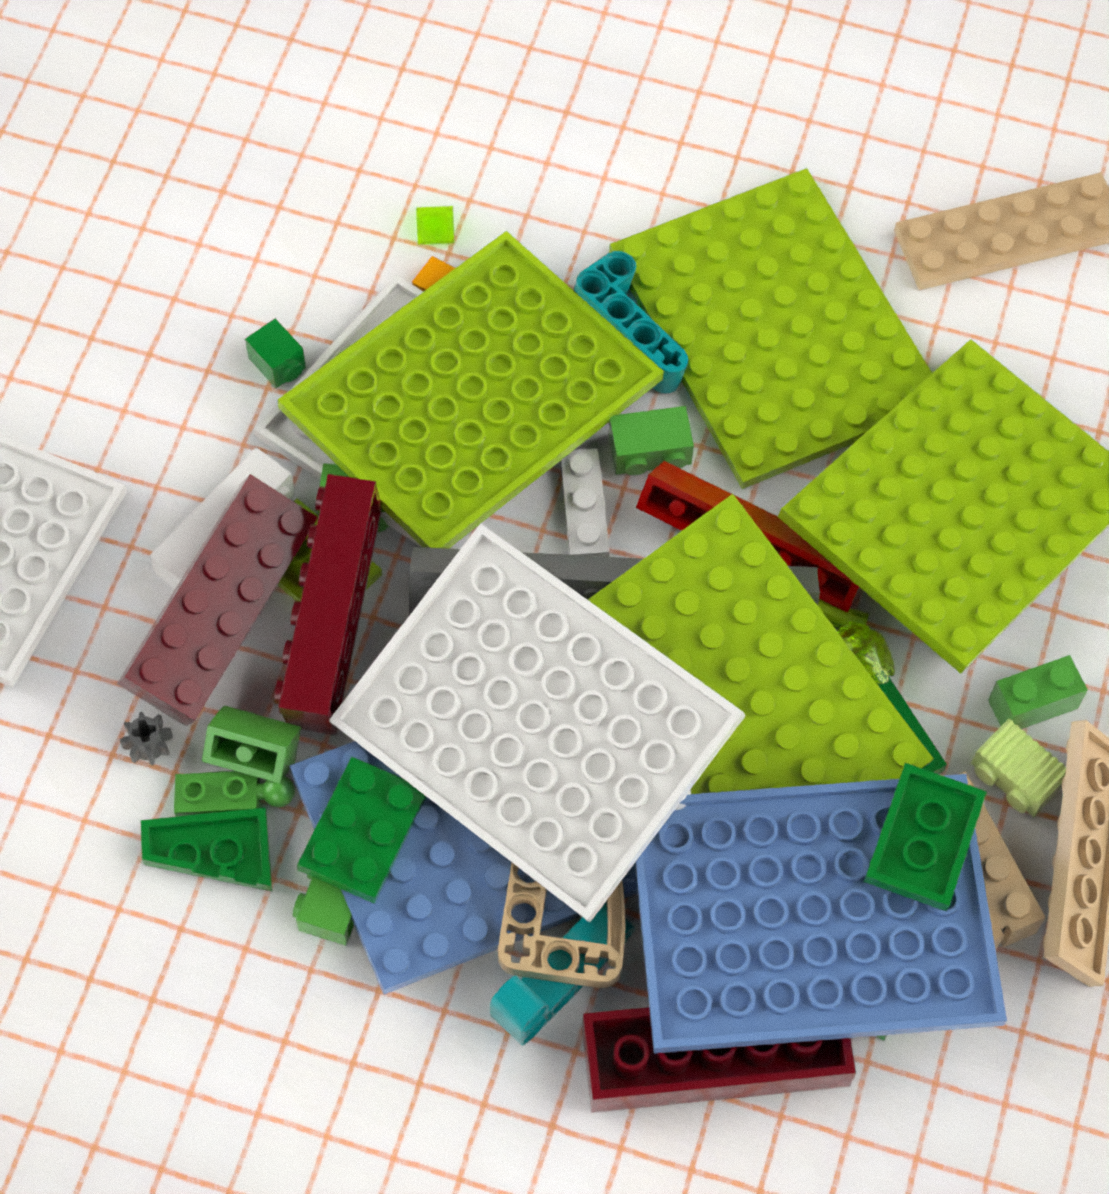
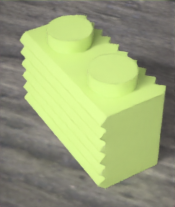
M1007 719L976 751L971 762L975 767L976 775L981 781L989 786L994 784L1007 794L1006 799L1015 810L1021 813L1027 811L1033 817L1062 789V780L1065 777L1066 771L1063 763L1059 762L1056 757H1053L1050 752L1046 751L1043 746H1040L1037 741H1034L1031 736L1027 735L1024 730H1021L1010 719Z

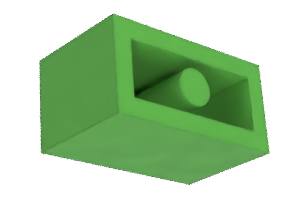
M686 406L613 415L610 418L608 437L616 475L625 473L633 476L640 475L648 470H654L663 461L680 469L686 465H692L694 443Z
M1068 655L996 681L988 702L1000 726L1007 719H1010L1020 729H1024L1077 710L1088 689L1071 656Z
M223 705L207 725L202 762L280 784L283 777L290 771L289 765L295 763L301 727Z
M307 875V878L311 879L306 894L300 893L293 908V917L296 918L298 930L347 946L354 923L341 889Z

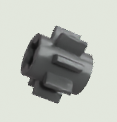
M139 712V718L135 719L132 723L124 722V727L129 736L121 738L120 743L123 749H131L129 755L133 763H136L141 758L148 760L150 765H154L155 759L161 754H170L164 741L171 740L173 734L171 728H162L164 722L160 714L156 715L153 719L146 717L143 712ZM150 735V740L144 742V736Z

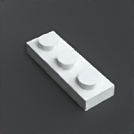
M599 449L573 450L560 461L569 555L609 557L610 551Z

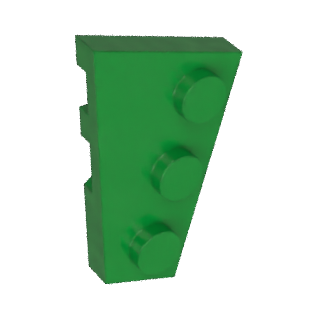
M266 807L140 820L142 861L144 865L273 892Z

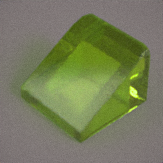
M453 206L416 207L418 245L455 243Z

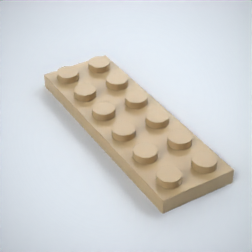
M1102 172L896 222L894 232L919 290L1108 244L1109 187Z
M1087 720L1071 722L1070 737L1066 744L1067 763L1065 777L1062 780L1063 797L1061 814L1057 820L1058 839L1056 854L1053 857L1054 873L1052 890L1048 898L1049 916L1047 933L1043 939L1045 959L1088 987L1104 986L1109 942V737Z

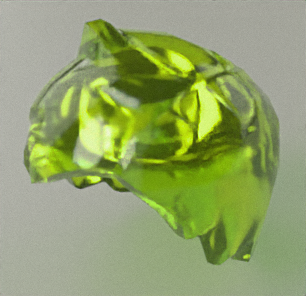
M854 621L845 623L837 630L877 685L888 683L889 676L895 675V668L888 644L882 634L870 629L868 625L858 624Z

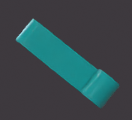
M622 251L610 252L578 274L573 290L664 371L663 380L652 389L663 394L672 393L678 389L688 364V356L683 348L627 296L637 267L633 257Z
M607 903L603 904L591 922L582 917L562 938L607 945ZM626 918L625 943L636 929ZM556 950L548 956L547 961L553 969L560 971L569 968L572 964V957L564 950ZM579 953L577 973L584 974V965L595 966L599 971L608 962V958L600 957L598 964L585 963L586 954ZM515 975L508 979L491 999L490 1016L523 1046L533 1039L584 986L526 977L520 979Z

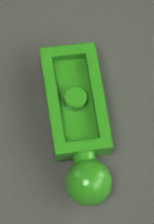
M237 771L175 774L174 814L175 816L255 809L259 808V800H265L273 807H284L293 800L295 786L287 776L283 777L280 784L269 780L260 784V778Z

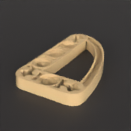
M511 863L498 944V962L501 968L506 973L519 977L596 988H608L614 985L622 973L625 945V901L622 880L606 900L607 945L543 936L540 933L547 889L537 881L533 883L522 881L517 874L519 867ZM520 903H526L535 909L536 915L528 923H519L513 919L511 915L512 909ZM516 933L524 935L523 953L529 955V957H521L520 963H513L511 955L506 953L513 952ZM564 950L571 955L572 964L569 968L558 971L549 965L547 961L548 956L553 951ZM579 953L586 954L585 963L598 964L600 957L608 958V965L615 967V969H607L606 975L597 974V967L584 965V974L577 973Z

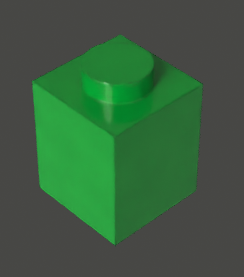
M276 318L245 338L248 359L276 389L285 382H292L297 379L306 368L302 346Z

